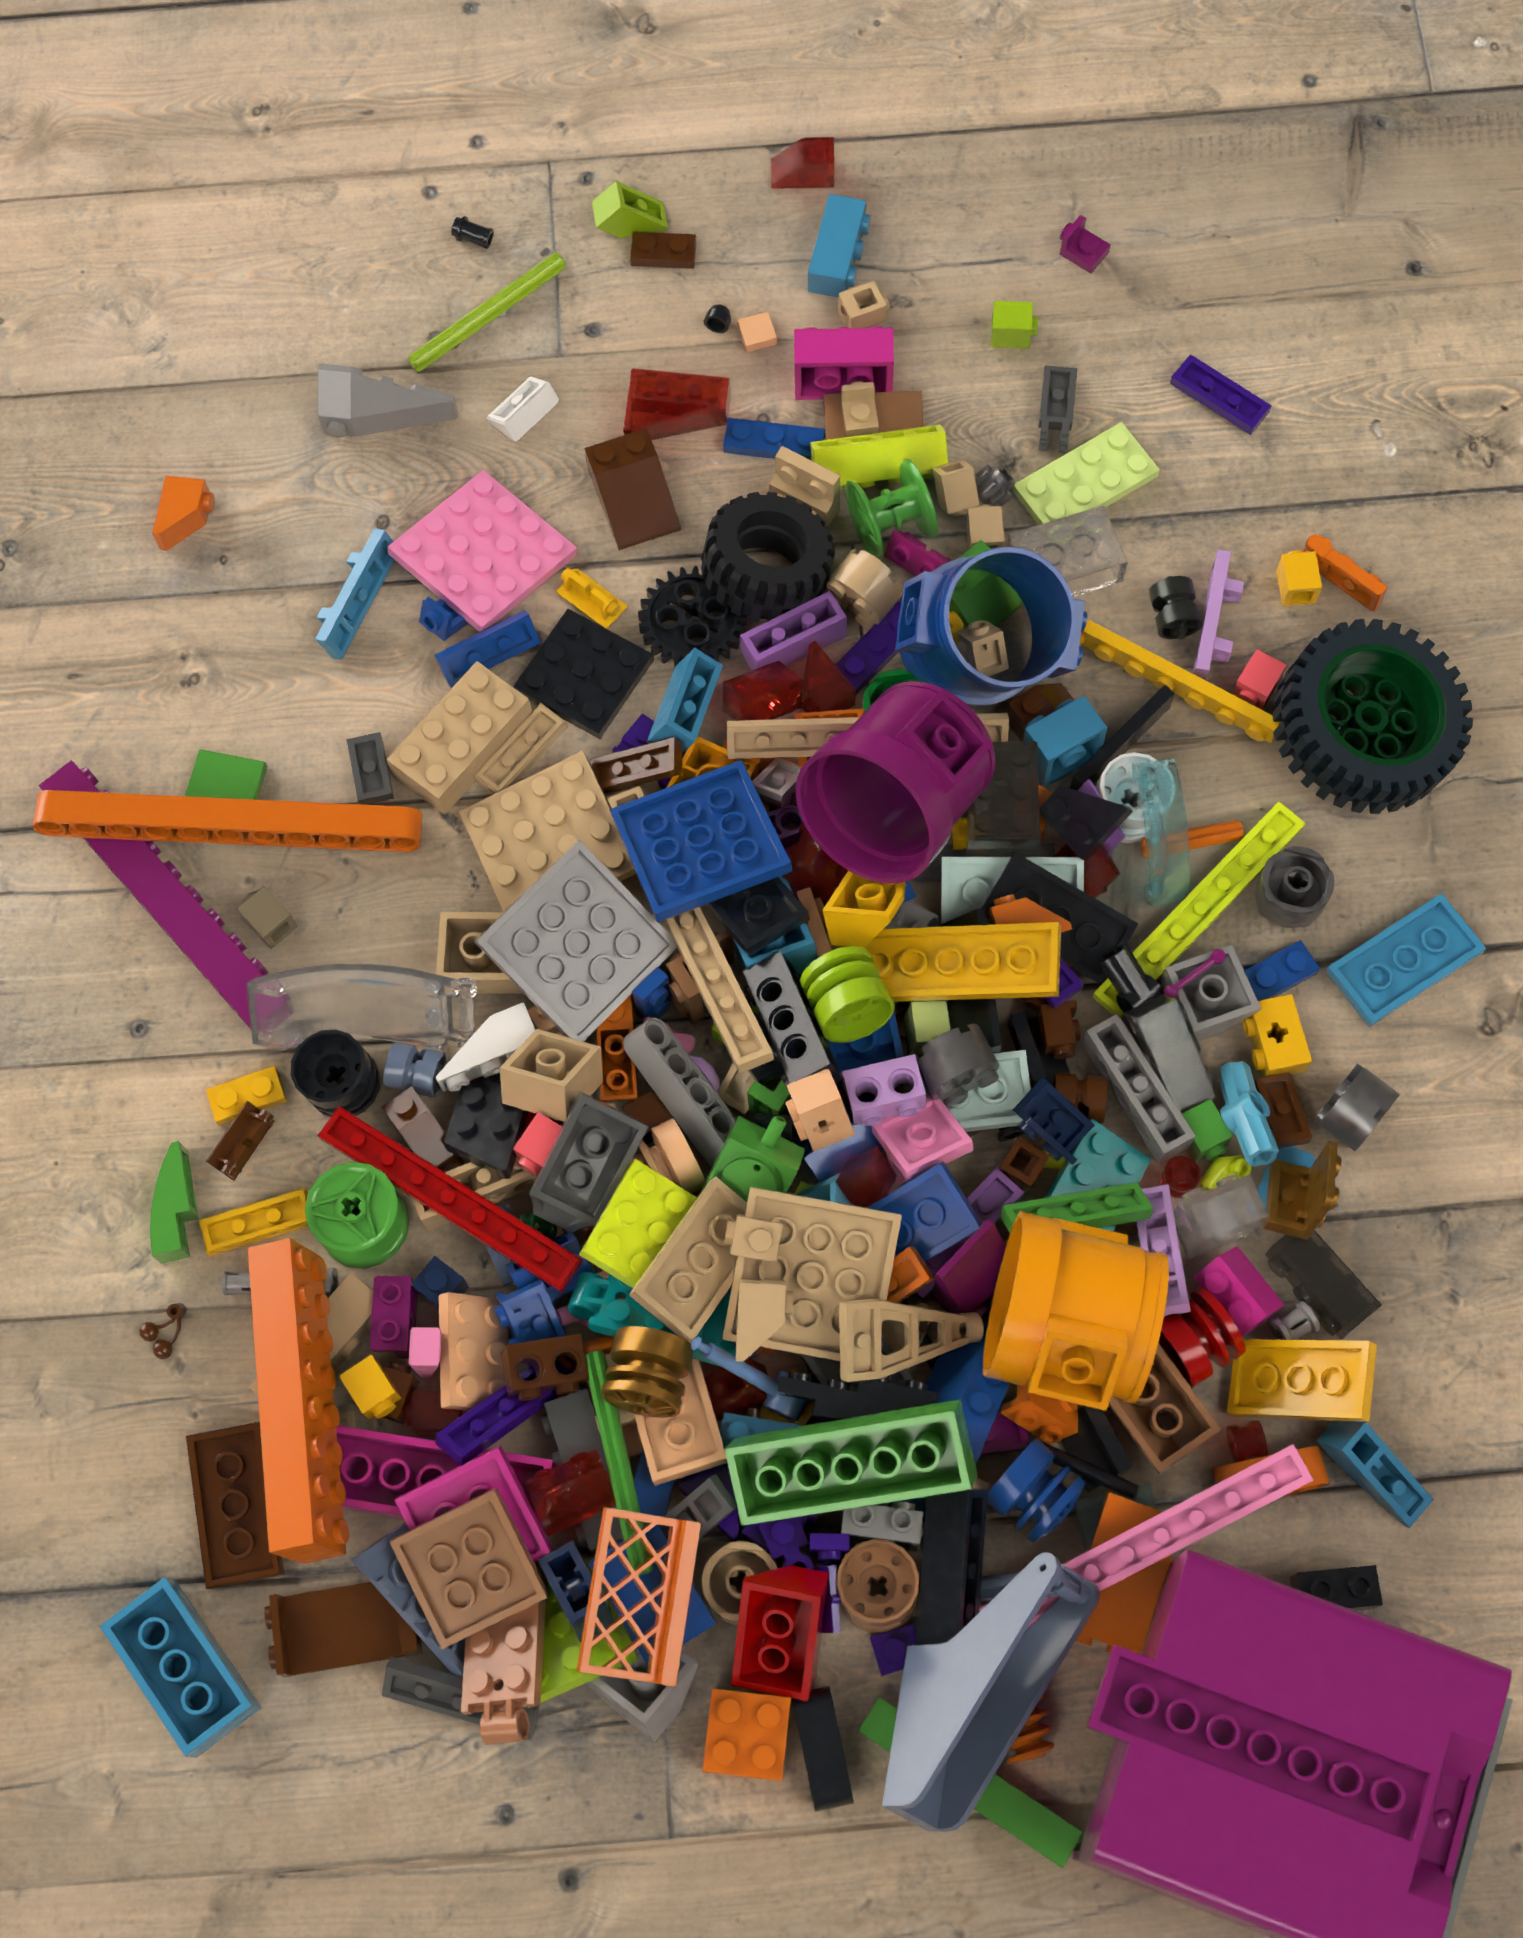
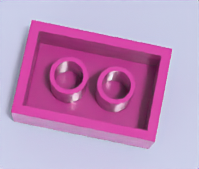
M874 326L871 328L839 327L837 329H817L808 327L805 329H794L795 400H824V394L841 393L843 385H849L853 382H873L875 392H893V328Z

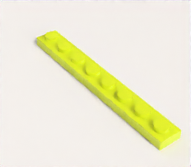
M1278 801L1135 949L1133 955L1144 973L1158 981L1165 968L1173 965L1263 871L1269 858L1281 852L1300 833L1306 823ZM1107 978L1093 993L1092 998L1113 1016L1118 1014L1121 1019L1125 1015L1116 1001L1118 993Z

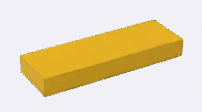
M298 1189L199 1220L207 1255L213 1257L308 1227L305 1214L308 1196L307 1189Z

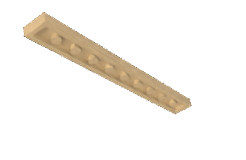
M640 786L609 797L607 800L612 809L644 797ZM697 907L665 919L739 1074L774 1060L773 1052L701 908Z

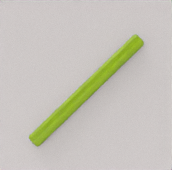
M554 252L408 356L411 367L416 372L422 371L566 268L563 257L558 252Z

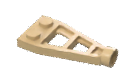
M878 1299L839 1302L840 1380L853 1382L884 1378L966 1344L980 1342L984 1332L982 1319L977 1312L954 1314ZM885 1320L902 1322L904 1324V1347L888 1355H883L881 1323ZM918 1322H937L938 1341L919 1346Z

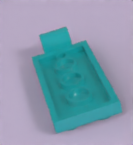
M1091 1119L1090 1121L1095 1126L1070 1152L1077 1161L1072 1165L1065 1160L1045 1198L1135 1182L1139 1184L1151 1159L1103 1125ZM1116 1225L1102 1227L1100 1229L1114 1231Z
M591 1272L579 1274L567 1309L571 1315L579 1319L589 1320L588 1327L591 1331L615 1337L616 1331L621 1327L638 1326L658 1329L676 1335L629 1296L633 1289L610 1274H608L607 1279ZM728 1290L696 1337L700 1336L702 1338L701 1342L706 1345L712 1343L735 1356L736 1342L722 1340L731 1293ZM699 1349L694 1350L692 1359L717 1365L705 1358L703 1351Z

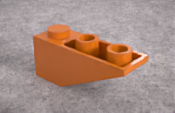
M631 994L597 1028L598 1046L601 1047L603 1083L600 1085V1098L602 1102L637 1099V1067L627 1055L623 1045L625 1036L635 1029L634 1005Z

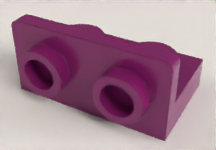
M412 1276L374 1277L370 1349L373 1352H394L399 1359H409L410 1330H412V1327H416L417 1293L411 1286L414 1281Z

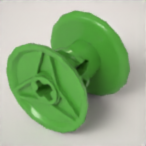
M905 458L900 465L901 488L891 492L888 489H884L880 493L881 496L869 500L858 483L847 481L845 485L848 508L858 536L866 551L878 559L881 558L883 553L881 532L892 527L899 530L902 528V523L914 520L919 530L926 537L936 538L938 534V523L930 493L918 468L910 459Z
M348 1162L333 1166L317 1178L308 1192L305 1206L308 1228L318 1242L323 1244L330 1256L345 1266L365 1269L381 1265L394 1256L406 1240L409 1226L406 1204L386 1174L370 1164Z

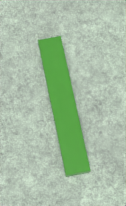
M879 1697L858 1732L890 1753L897 1708ZM994 1774L974 1807V1810L1061 1868L1064 1867L1083 1834L1082 1831L996 1774Z

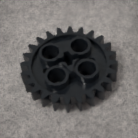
M694 566L692 574H687L686 570L680 567V576L677 577L668 571L667 582L659 578L655 579L657 590L649 587L646 589L648 599L640 600L641 609L643 610L638 611V619L641 622L639 623L640 634H644V645H651L650 648L653 656L661 653L663 664L671 658L674 659L675 668L694 647L719 662V655L727 659L730 658L729 647L739 649L738 638H740L741 634L745 633L744 626L748 625L747 615L741 614V616H738L731 612L730 606L726 605L724 607L716 600L717 594H712L705 584L706 580L699 574L697 566ZM692 595L695 597L691 600L681 599L683 596ZM720 611L723 613L720 616L709 615L711 612ZM668 620L676 621V623L671 626L663 625V623ZM696 636L705 638L701 642L691 641Z

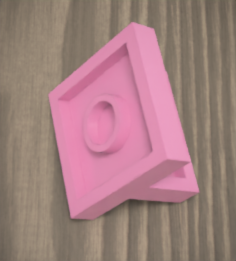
M932 1095L926 1097V1108L921 1109L918 1114L910 1117L896 1115L884 1118L881 1123L871 1126L873 1135L886 1151L889 1175L896 1185L913 1180L942 1161L947 1164L974 1151L972 1139L942 1100H934Z

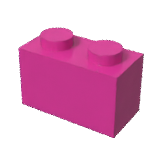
M1238 1246L1216 1257L1194 1276L1200 1286L1212 1293L1228 1311L1242 1337L1262 1325L1285 1306Z

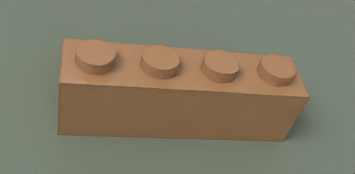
M1159 1343L1149 1377L1139 1399L1134 1404L1124 1402L1122 1399L1111 1397L1109 1406L1158 1474L1194 1452L1222 1430Z

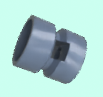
M398 1041L394 1042L385 1063L384 1086L405 1091L412 1086L418 1095L435 1098L441 1088L436 1076L446 1066L445 1052L428 1048L418 1052L415 1045Z

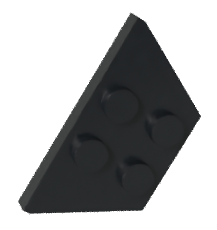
M500 1073L474 1081L469 1085L461 1086L444 1143L448 1152L460 1158H468L471 1160V1163L481 1168L487 1165L497 1170L500 1177L510 1179L517 1157L513 1148L523 1135L529 1111L502 1104Z

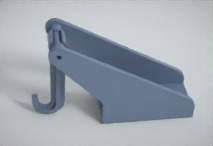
M1041 1553L1020 1573L982 1576L980 1602H990L951 1640L942 1644L907 1646L882 1802L884 1808L928 1832L957 1830L966 1822L1098 1604L1100 1591L1094 1583L1083 1579L1070 1568L1060 1563L1059 1559L1051 1553ZM1059 1596L1060 1598L1027 1630L1046 1597Z

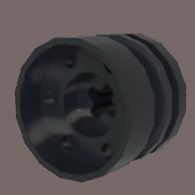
M336 1029L321 1030L308 1036L296 1048L292 1057L291 1078L295 1088L323 1115L331 1117L338 1106L354 1116L365 1112L374 1103L380 1090L379 1069L374 1059L350 1034ZM340 1076L344 1079L341 1084L337 1080Z

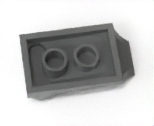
M580 1092L577 1099L570 1106L568 1117L529 1192L533 1202V1214L571 1233L580 1228L595 1226L623 1178L648 1126L634 1117Z

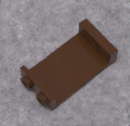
M371 1582L285 1597L273 1594L269 1595L270 1606H265V1623L268 1630L272 1629L274 1644L268 1648L269 1664L272 1670L276 1669V1675L281 1677L389 1660L391 1656L401 1658L423 1654L421 1638Z

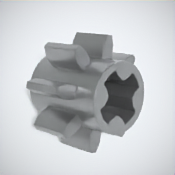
M987 464L976 474L977 479L975 482L977 483L978 498L984 504L994 505L998 503L999 506H1003L1013 497L1011 493L1014 490L1011 487L1015 485V480L1005 467L999 465L992 469Z

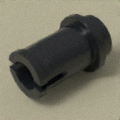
M463 216L462 218H455L451 235L455 236L459 242L466 240L488 249L493 240L494 231L492 228L473 223L468 220V217Z

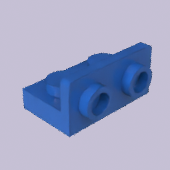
M540 1279L506 1296L502 1291L495 1294L499 1305L494 1307L497 1318L503 1328L510 1327L514 1336L513 1339L508 1340L509 1344L566 1336L544 1284Z

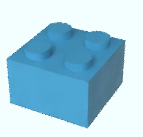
M1085 695L1074 701L1073 699L1065 700L1055 709V712L1046 717L1043 715L1037 716L1027 724L1020 759L1037 783L1046 788L1081 768L1103 746L1108 727Z

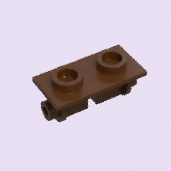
M246 1101L206 1162L235 1181L268 1130L273 1126L274 1116L266 1110H260L249 1101Z

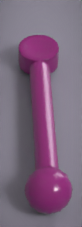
M1215 949L1210 959L1175 985L1170 984L1164 989L1165 996L1170 999L1175 998L1181 988L1212 965L1222 964L1226 958L1225 952L1221 949Z

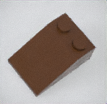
M647 428L584 448L587 468L618 550L681 530L668 485Z

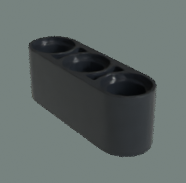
M830 1686L812 1689L808 1701L792 1698L815 1812L854 1804Z

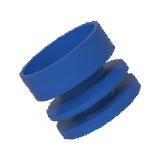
M1037 1438L1020 1454L988 1492L987 1503L1002 1516L1018 1506L1023 1511L1015 1524V1528L1018 1531L1030 1518L1037 1523L1026 1537L1033 1544L1038 1539L1055 1530L1077 1504L1082 1488L1087 1483L1079 1476L1067 1489L1062 1484V1481L1072 1470L1068 1465L1054 1476L1049 1473L1048 1469L1056 1455Z

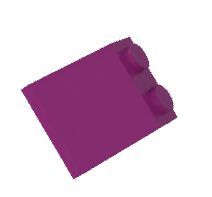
M987 1219L936 1273L931 1298L940 1304L946 1312L954 1314L977 1312L982 1319L991 1308L987 1303L993 1298L1006 1247L991 1220Z

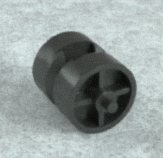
M1168 576L1150 587L1149 594L1152 607L1155 612L1159 613L1155 617L1158 635L1161 638L1184 639L1196 633L1202 627L1198 606L1196 603H1193L1196 594L1191 578L1186 576Z

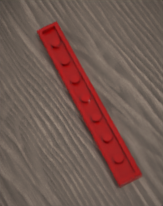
M338 1106L317 1135L321 1141L354 1162L370 1164L384 1172L395 1188L560 1293H563L583 1263L582 1259L340 1106Z

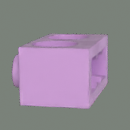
M915 1054L842 1071L844 1078L843 1086L854 1125L873 1126L881 1123L884 1118L896 1115L910 1117L918 1114L921 1109L926 1108V1093ZM906 1084L913 1088L906 1094H900L894 1090L896 1086ZM863 1093H872L876 1096L873 1101L867 1103L858 1099Z

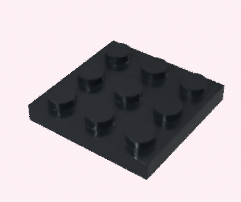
M567 608L513 688L526 696L534 704L539 705L542 703L560 718L601 739L654 661V656L651 652Z

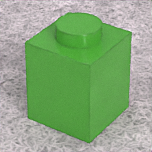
M1211 1099L1181 1113L1196 1136L1188 1149L1195 1162L1205 1157L1208 1161H1212L1228 1151L1226 1147L1233 1138V1135L1225 1125Z

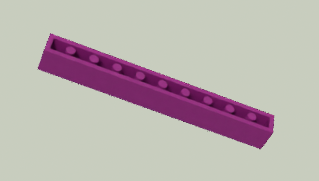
M72 760L38 785L42 791L100 792L95 787L99 781L86 766L80 770ZM106 789L103 793H109V791ZM83 838L259 1039L292 1013L286 1002L290 996L277 981L273 985L264 977L268 974L265 967L256 957L249 960L244 955L243 951L247 948L234 932L228 936L221 929L225 923L212 908L207 912L199 904L204 899L191 884L187 887L181 884L178 879L182 877V874L170 860L163 863L157 857L161 851L153 841Z

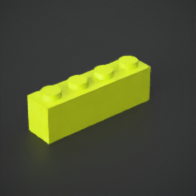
M941 424L810 442L812 461L840 475V490L843 489L847 481L856 482L861 488L871 487L875 485V481L888 480L890 483H901L899 468L905 458L910 459L916 465L920 474L925 479L934 478L933 467L948 464L946 432Z

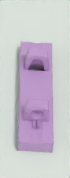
M1221 549L1217 550L1212 566L1193 674L1204 680L1208 676L1212 660L1228 662L1231 657L1233 641L1216 637L1222 601L1239 603L1244 587V582L1227 578L1231 551Z
M1169 1185L1142 1189L1154 1209L1150 1219L1137 1221L1140 1246L1145 1251L1165 1253L1169 1262V1282L1164 1316L1191 1312Z

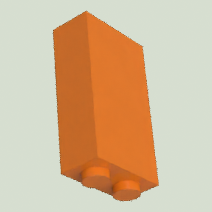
M1106 1492L1087 1551L1162 1513V1511ZM1173 1554L1100 1591L1098 1604L1075 1641L1091 1646L1094 1639L1108 1644L1106 1649L1108 1653H1110L1113 1645H1117L1141 1654Z

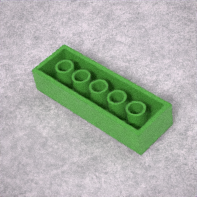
M961 1399L735 1437L725 1448L741 1526L970 1490L978 1477Z

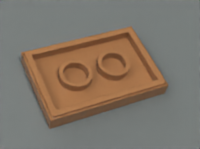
M922 391L875 392L874 399L879 433L924 427ZM841 393L824 394L825 440L844 438L846 434L841 408Z

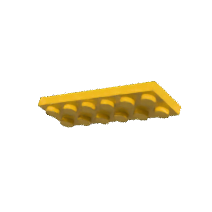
M1059 922L883 929L865 947L870 952L874 965L879 970L880 980L885 983L893 1002L1059 997L1061 926Z

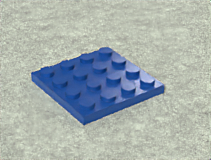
M742 760L610 809L612 819L657 923L793 871L789 857Z

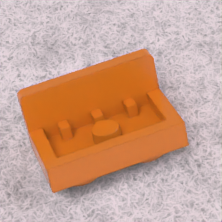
M1028 1382L1024 1386L1017 1385L1016 1399L1001 1405V1414L1047 1444L1060 1442L1062 1439L1078 1433L1079 1404L1028 1393Z

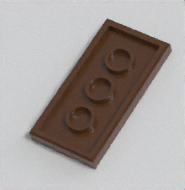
M260 1422L187 1435L186 1441L206 1590L285 1575L282 1557L269 1553Z

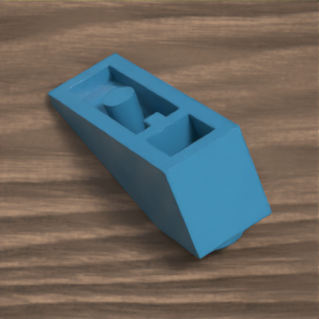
M1333 1421L1316 1440L1347 1475L1405 1527L1410 1528L1433 1501V1498L1367 1422Z

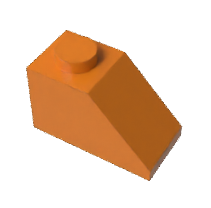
M165 476L152 532L160 550L168 551L206 525L208 513H212L214 509V494L210 493L204 479Z
M1014 894L994 899L995 906L986 910L990 925L1059 922L1061 934L1072 930L1069 921L1026 897L1016 900Z

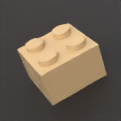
M536 1029L499 1068L502 1104L536 1114L539 1112L546 1117L563 1122L566 1121L570 1106L577 1099L580 1092L591 1096L603 1083L600 1046Z

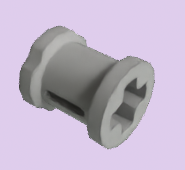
M1303 1301L1297 1303L1296 1309L1283 1317H1273L1269 1320L1271 1330L1277 1340H1296L1308 1332L1316 1333L1320 1330L1315 1314Z

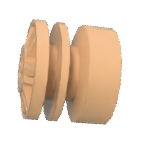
M671 1118L651 1128L655 1145L648 1148L642 1140L637 1148L639 1153L633 1156L631 1162L634 1159L639 1160L691 1194L702 1190L705 1183L704 1176L676 1121Z

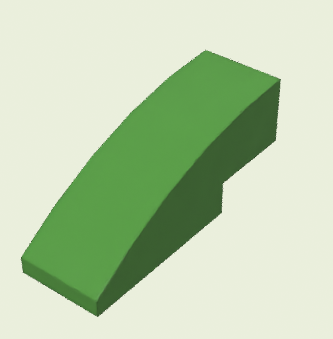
M179 1141L171 1143L162 1162L151 1206L152 1256L161 1264L190 1257L185 1222L199 1219L188 1150Z

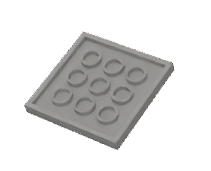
M581 840L577 841L474 941L566 1037L583 1042L677 948L673 937L659 922L657 923L656 919Z

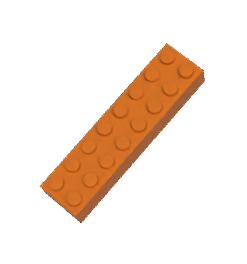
M291 1238L249 1247L248 1261L269 1553L302 1564L347 1555L346 1542L349 1540V1528L343 1516V1503L346 1500V1491L344 1484L340 1480L339 1468L343 1461V1454L337 1442L336 1432L340 1418L338 1409L334 1405L333 1389L336 1388V1375L331 1367L330 1352L333 1351V1339L328 1331L327 1316L330 1314V1303L324 1288V1280L327 1278V1267L321 1256Z

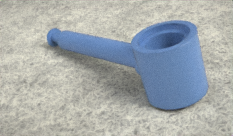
M700 1336L692 1340L691 1348L693 1351L696 1349L703 1351L705 1358L765 1391L767 1398L763 1404L764 1407L786 1419L798 1422L807 1401L777 1394L780 1377H788L789 1373L780 1370L777 1377L773 1379L745 1362H737L735 1356L712 1343L706 1345L701 1342L702 1338Z

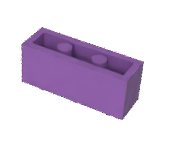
M828 591L741 634L742 656L759 681L847 637V616L831 591Z

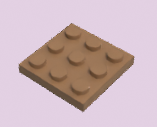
M497 1487L393 1538L389 1542L441 1649L526 1609L549 1596L545 1583Z

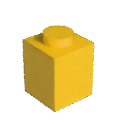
M1295 550L1282 554L1276 570L1282 606L1316 604L1322 589L1316 551L1304 552Z
M372 1354L339 1375L358 1408L369 1420L373 1417L376 1419L385 1417L396 1408L394 1403L402 1399L382 1366Z

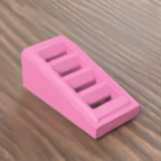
M412 1327V1330H410L409 1365L422 1379H430L440 1362L442 1333L437 1327Z

